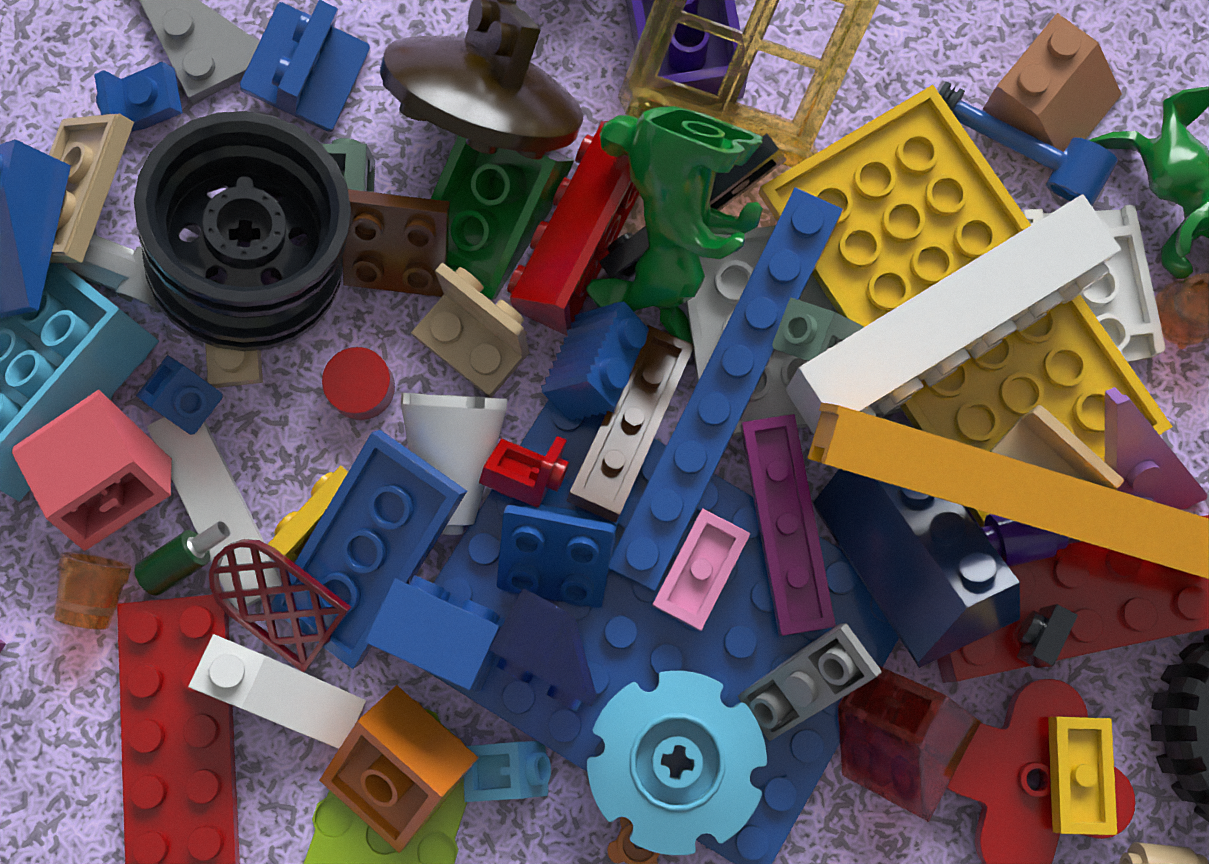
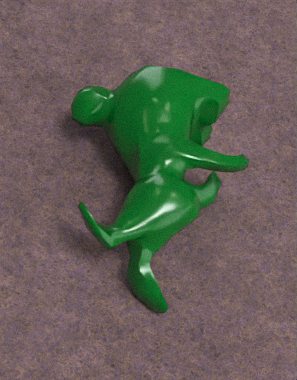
M1209 86L1184 89L1162 102L1163 123L1161 132L1156 138L1148 139L1137 131H1119L1089 139V141L1099 144L1106 149H1131L1138 152L1147 171L1149 189L1159 199L1171 201L1183 207V222L1161 248L1162 266L1175 279H1186L1193 273L1192 264L1185 257L1190 253L1192 242L1201 236L1209 239V150L1206 145L1187 130V126L1209 107Z
M675 106L656 107L647 110L641 114L639 119L628 115H618L603 125L600 132L602 149L609 156L620 158L625 155L628 157L630 179L644 203V218L649 247L636 264L634 281L617 278L592 279L586 286V293L599 308L622 301L633 312L652 306L658 307L660 309V322L671 335L692 344L688 318L678 306L694 298L703 284L705 274L699 256L702 258L722 259L739 251L744 246V234L758 227L763 211L758 202L747 203L741 210L739 217L711 208L709 201L717 172L729 173L734 165H744L763 143L762 136L709 115ZM714 234L731 235V236H729L728 238H724V237H720V236H717V235H714Z

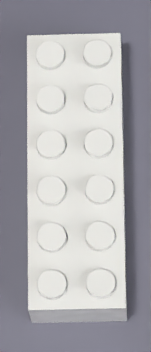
M1082 194L806 362L797 369L785 391L813 434H815L821 411H819L821 402L840 405L873 416H877L873 410L879 407L882 413L886 415L912 398L911 395L924 387L921 383L922 380H925L929 387L935 385L955 372L958 366L969 360L971 357L968 352H970L974 360L999 345L1002 339L1014 331L1018 330L1020 332L1047 315L1046 312L1061 302L1064 305L1091 288V284L1110 272L1105 263L1122 249Z

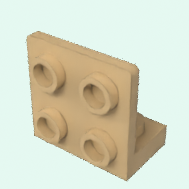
M441 263L435 270L444 295L413 329L411 334L487 397L492 398L530 353L526 338L527 332L521 325L524 318L507 302L500 299L495 305L480 293L484 287L467 270L459 267L454 272L444 263Z

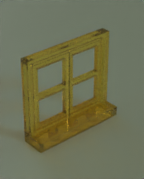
M655 0L619 91L618 98L625 114L638 119L647 110L656 107L675 106L709 115L760 136L768 133L786 158V161L782 164L794 167L818 153V150L813 145L880 0H832L843 4L844 8L821 58L763 39L779 0H756L744 31L683 11L687 0ZM678 23L738 43L717 95L657 76ZM758 50L815 69L793 120L736 102Z

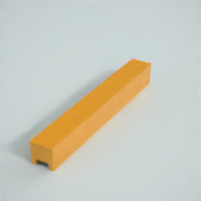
M821 402L819 408L821 414L807 459L1209 579V518L847 407Z

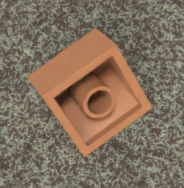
M1057 13L998 83L984 105L983 110L991 116L1064 152L1072 138L1086 139L1122 93L1099 42Z

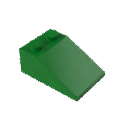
M457 136L430 198L450 201L448 267L454 272L459 267L467 270L484 287L480 293L491 300L496 299L531 243L536 228L542 220L546 219L553 208V199L557 188L563 178L568 176L574 160L557 151L545 152L544 157L539 160L530 159L516 151L498 148L494 154H486L472 149L466 143V138Z

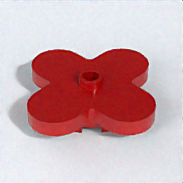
M1037 679L1029 681L1018 688L1010 700L1002 728H996L976 721H957L941 729L931 744L929 754L930 766L937 781L950 792L976 800L981 806L975 832V847L982 864H1052L1060 833L1053 832L1048 717L1088 718L1087 708L1080 694L1063 681ZM1114 767L1117 834H1119L1131 822L1135 812L1136 801L1130 781L1119 769ZM1033 769L1038 770L1040 777L1039 785L1035 790H1032L1027 784V775ZM1080 834V835H1083V836H1087V837H1091V838H1096V839H1105V838H1110V837L1115 836V835Z

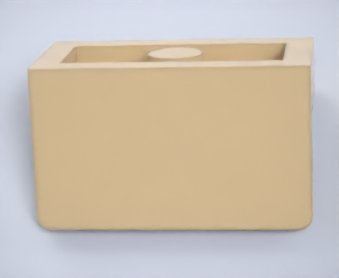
M1041 405L1036 406L1023 415L990 450L993 453L1117 490L1124 482L1120 475Z

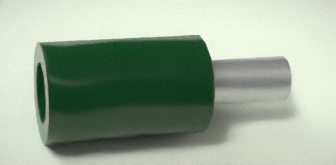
M218 521L199 535L191 530H186L160 548L155 549L135 565L134 573L139 585L151 595L158 596L163 594L210 562L209 550L230 536L229 527L224 522Z

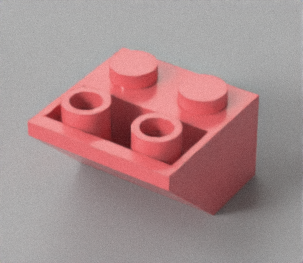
M97 390L13 446L12 454L45 518L84 551L171 496L172 458L100 390Z

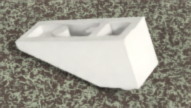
M215 634L212 635L188 686L198 692L337 749L341 747L354 727L366 702L365 699Z

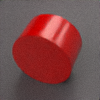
M351 347L338 352L329 360L322 375V387L326 398L342 415L351 419L367 420L378 416L386 410L394 396L395 381L392 372L381 356L367 348Z

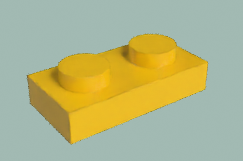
M340 465L334 473L329 472L322 476L311 490L312 497L299 511L289 513L278 523L274 530L275 536L268 545L274 547L295 563L348 471Z
M1048 717L1053 832L1060 834L1117 835L1112 718Z

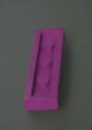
M795 414L742 422L740 426L779 637L833 628L836 624Z

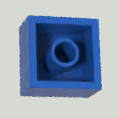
M416 575L413 576L410 584L395 578L364 642L469 691L480 692L508 633L497 625L500 615L466 598L461 608L447 602L451 595L450 592Z

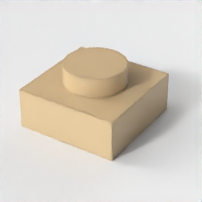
M205 343L207 381L213 387L220 388L263 383L261 350L243 352L216 348Z

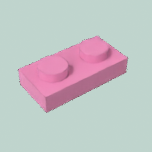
M702 508L652 606L701 631L751 533Z

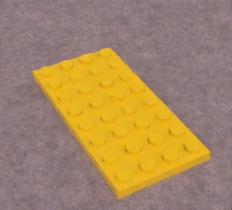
M933 84L760 186L758 193L777 222L795 187L843 209L812 275L838 314L864 327L1031 226L1028 219ZM1081 295L1064 305L1061 302L1046 312L1047 315L1020 332L1018 330L1014 331L1002 339L999 345L974 360L970 352H968L971 358L958 366L955 372L935 385L929 387L926 381L922 380L921 383L924 387L911 395L912 398L900 406L915 429L990 451L1023 415L1036 406L1041 405L1104 462L1105 391L1115 387L1121 394H1126L1159 435L1173 426ZM967 507L981 528L984 527L985 518L990 513Z

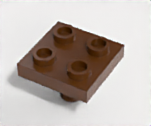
M348 189L351 213L346 248L342 256L343 285L442 297L444 293L435 270L441 263L448 266L450 201Z

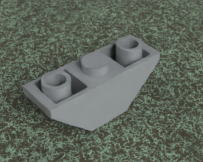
M847 623L838 624L803 647L741 692L737 697L749 707L760 729L767 739L771 741L874 679L882 671Z

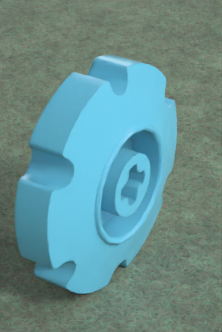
M664 671L658 674V686L652 692H645L640 689L636 682H632L607 703L594 725L593 733L604 740L605 748L600 755L590 756L587 759L588 779L593 797L608 822H613L619 817H626L632 822L633 829L629 835L630 841L641 848L666 855H690L696 851L695 842L698 836L705 833L712 834L718 843H724L747 823L760 801L762 791L751 784L750 774L754 768L767 765V753L762 731L753 713L745 703H738L734 707L729 708L721 702L720 693L723 689V684L713 678L689 671ZM675 745L683 746V755L691 759V765L689 769L681 768L678 772V777H671L669 767L661 763V758L663 754H672Z

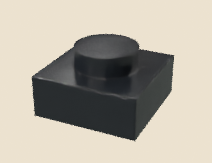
M1058 604L1042 607L1038 612L1032 611L1023 622L1018 633L1017 640L1023 644L1017 658L1035 668L1054 666L1078 615Z

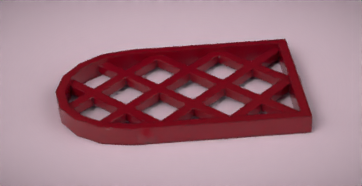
M242 539L228 544L214 557L209 570L211 592L216 603L225 613L301 672H306L351 609L350 605L281 552L260 540ZM239 547L250 548L253 563L237 564L234 549ZM259 551L268 555L273 561L261 562ZM227 555L229 565L220 566L223 557ZM279 568L283 586L267 587L263 569ZM255 570L258 588L243 589L239 572ZM289 572L303 582V584L291 585ZM231 573L234 590H222L219 583V574ZM309 591L313 608L297 610L293 592ZM285 593L288 611L272 612L269 594ZM260 595L264 613L248 614L245 597ZM319 595L333 605V607L321 608ZM228 598L237 599L239 610L234 607ZM338 614L326 631L323 615ZM315 616L318 634L302 635L298 617ZM290 618L294 636L278 637L274 620ZM255 621H266L268 632L256 624ZM319 641L307 658L304 643ZM296 643L298 655L284 644Z

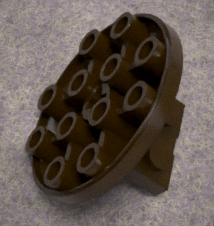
M473 0L468 11L469 26L465 38L455 36L406 37L392 42L385 49L380 66V75L383 80V86L401 103L399 107L400 112L408 118L417 121H428L446 131L466 138L468 146L476 151L494 154L498 148L516 151L530 159L539 160L544 157L545 152L559 150L572 144L576 140L583 122V112L575 98L549 74L530 62L541 29L525 11L516 5V0Z

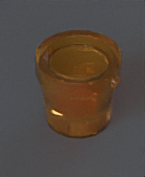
M1209 273L1197 274L1184 280H1177L1166 285L1155 296L1162 334L1166 340L1177 344L1179 349H1185L1187 345H1196L1209 338Z
M61 553L57 568L59 580L54 619L74 627L96 630L108 629L124 584L128 583L132 566L121 561L91 554Z

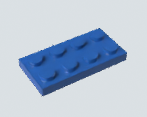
M381 430L371 432L295 561L296 565L351 606L349 612L332 634L330 641L323 648L352 669L362 664L372 645L364 641L394 579L396 578L406 584H410L413 576L418 573L467 493V490ZM289 572L291 585L303 584V582ZM309 591L293 592L297 610L313 608ZM285 593L275 595L271 602L272 611H288ZM319 595L321 608L333 607V605ZM338 614L323 615L326 631ZM315 616L298 617L302 633L305 635L318 634ZM290 618L285 619L287 622L291 624Z

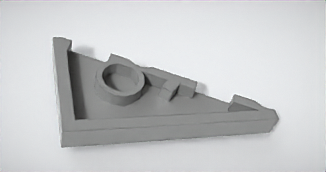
M139 0L192 104L242 80L259 44L258 40L200 0Z

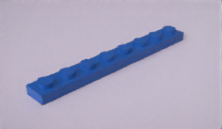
M796 187L794 188L611 557L610 569L657 591L775 351L772 343L789 299L791 297L800 300L842 214V208Z

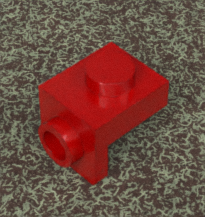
M557 436L546 456L501 438L483 466L479 484L539 508L548 489L558 492L570 463L561 459L567 440Z

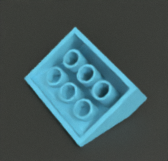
M49 263L38 311L0 319V491L19 502L29 492L30 487L12 454L13 446L97 390H100L111 400L117 389L145 361L150 351L159 342L153 335L62 263Z

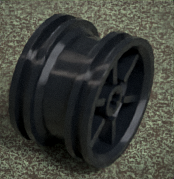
M249 111L217 112L191 120L170 132L150 152L138 175L134 207L139 242L142 246L146 281L156 304L168 319L196 340L216 348L243 352L272 349L296 340L315 327L331 308L340 288L343 268L342 256L346 248L351 213L347 184L337 162L323 145L300 127L275 116ZM225 188V190L216 194L213 198L208 196L209 192ZM269 190L281 195L282 199L277 202L265 191ZM186 228L199 236L194 241L186 242L180 239L179 234L182 229ZM303 233L309 240L305 246H296L290 241V239ZM240 242H249L250 247H240ZM218 269H222L227 275L224 284L216 283L208 278L217 275ZM270 270L271 276L279 281L264 286L261 276L265 271Z

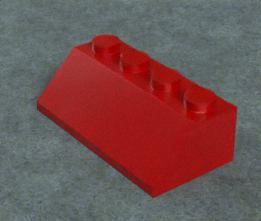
M601 121L594 137L588 134L584 137L576 154L575 162L579 165L572 179L564 177L559 184L553 199V205L557 207L549 223L542 220L536 228L530 243V248L534 252L526 267L521 264L517 266L507 287V292L511 294L512 307L516 311L568 336L567 330L571 329V322L575 321L574 315L579 314L588 297L586 286L592 279H597L602 269L599 261L609 254L607 251L608 246L618 238L640 195L630 179L628 157L625 155L620 158L609 156L601 147L600 132L603 125L608 121Z

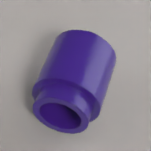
M993 514L986 516L984 527L980 528L1008 567L1054 557L1057 550L1064 549L1068 545L1067 536Z

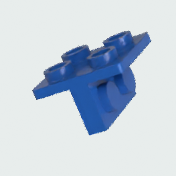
M318 0L312 15L279 2L240 82V90L316 127L332 132L369 53L370 46L368 43L335 28L338 8L322 0Z
M513 499L512 505H507L503 513L497 587L519 594L549 598L576 605L595 608L602 607L618 520L617 523H614L593 513L540 504L539 508L518 499Z

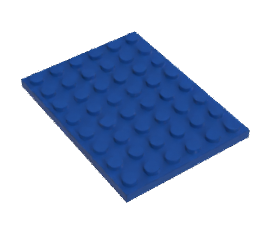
M548 399L520 446L546 456L554 440L559 436L567 440L561 459L570 463L558 492L548 489L541 504L592 513L566 500L606 414L599 413V416L592 414L591 418L585 416L583 420L577 418L576 421L568 419ZM655 438L618 518L612 555L667 446ZM716 474L713 475L657 591L609 568L603 604L600 608L576 605L528 594H519L497 587L503 513L505 507L512 505L513 499L516 498L505 496L492 489L477 512L475 523L469 525L433 583L451 593L447 602L461 608L466 598L495 611L496 614L500 615L497 625L508 633L480 692L469 691L435 674L428 673L587 772V759L590 756L600 755L605 748L604 740L593 733L594 725L607 703L630 683L636 682L643 691L652 692L658 686V674L660 672H695L722 683L721 702L726 707L731 708L738 703H742L737 697L741 692L832 628L779 637L754 498ZM703 508L751 534L702 630L698 631L654 608L652 605ZM819 536L835 624L837 626L838 624L847 623L881 670L899 637L843 551ZM877 677L771 741L762 732L767 753V765L754 768L750 774V782L755 788L765 783L766 785L759 789L762 791V796L754 813L747 823L724 843H718L714 836L708 833L701 834L696 840L733 864H772ZM675 745L672 754H663L661 758V763L669 767L671 777H678V772L681 768L689 769L691 765V759L683 755V746ZM787 774L788 777L783 778L780 776Z

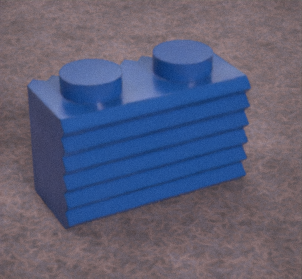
M624 301L574 315L575 321L571 322L572 329L567 330L568 337L563 338L564 345H560L561 352L556 353L557 360L552 361L553 368L548 369L550 376L545 377L546 384L541 385L542 393L570 420L576 421L577 418L583 420L585 416L591 418L592 414L599 416V413L606 414L607 411L614 413L623 390L628 384L630 374L646 342L649 328Z

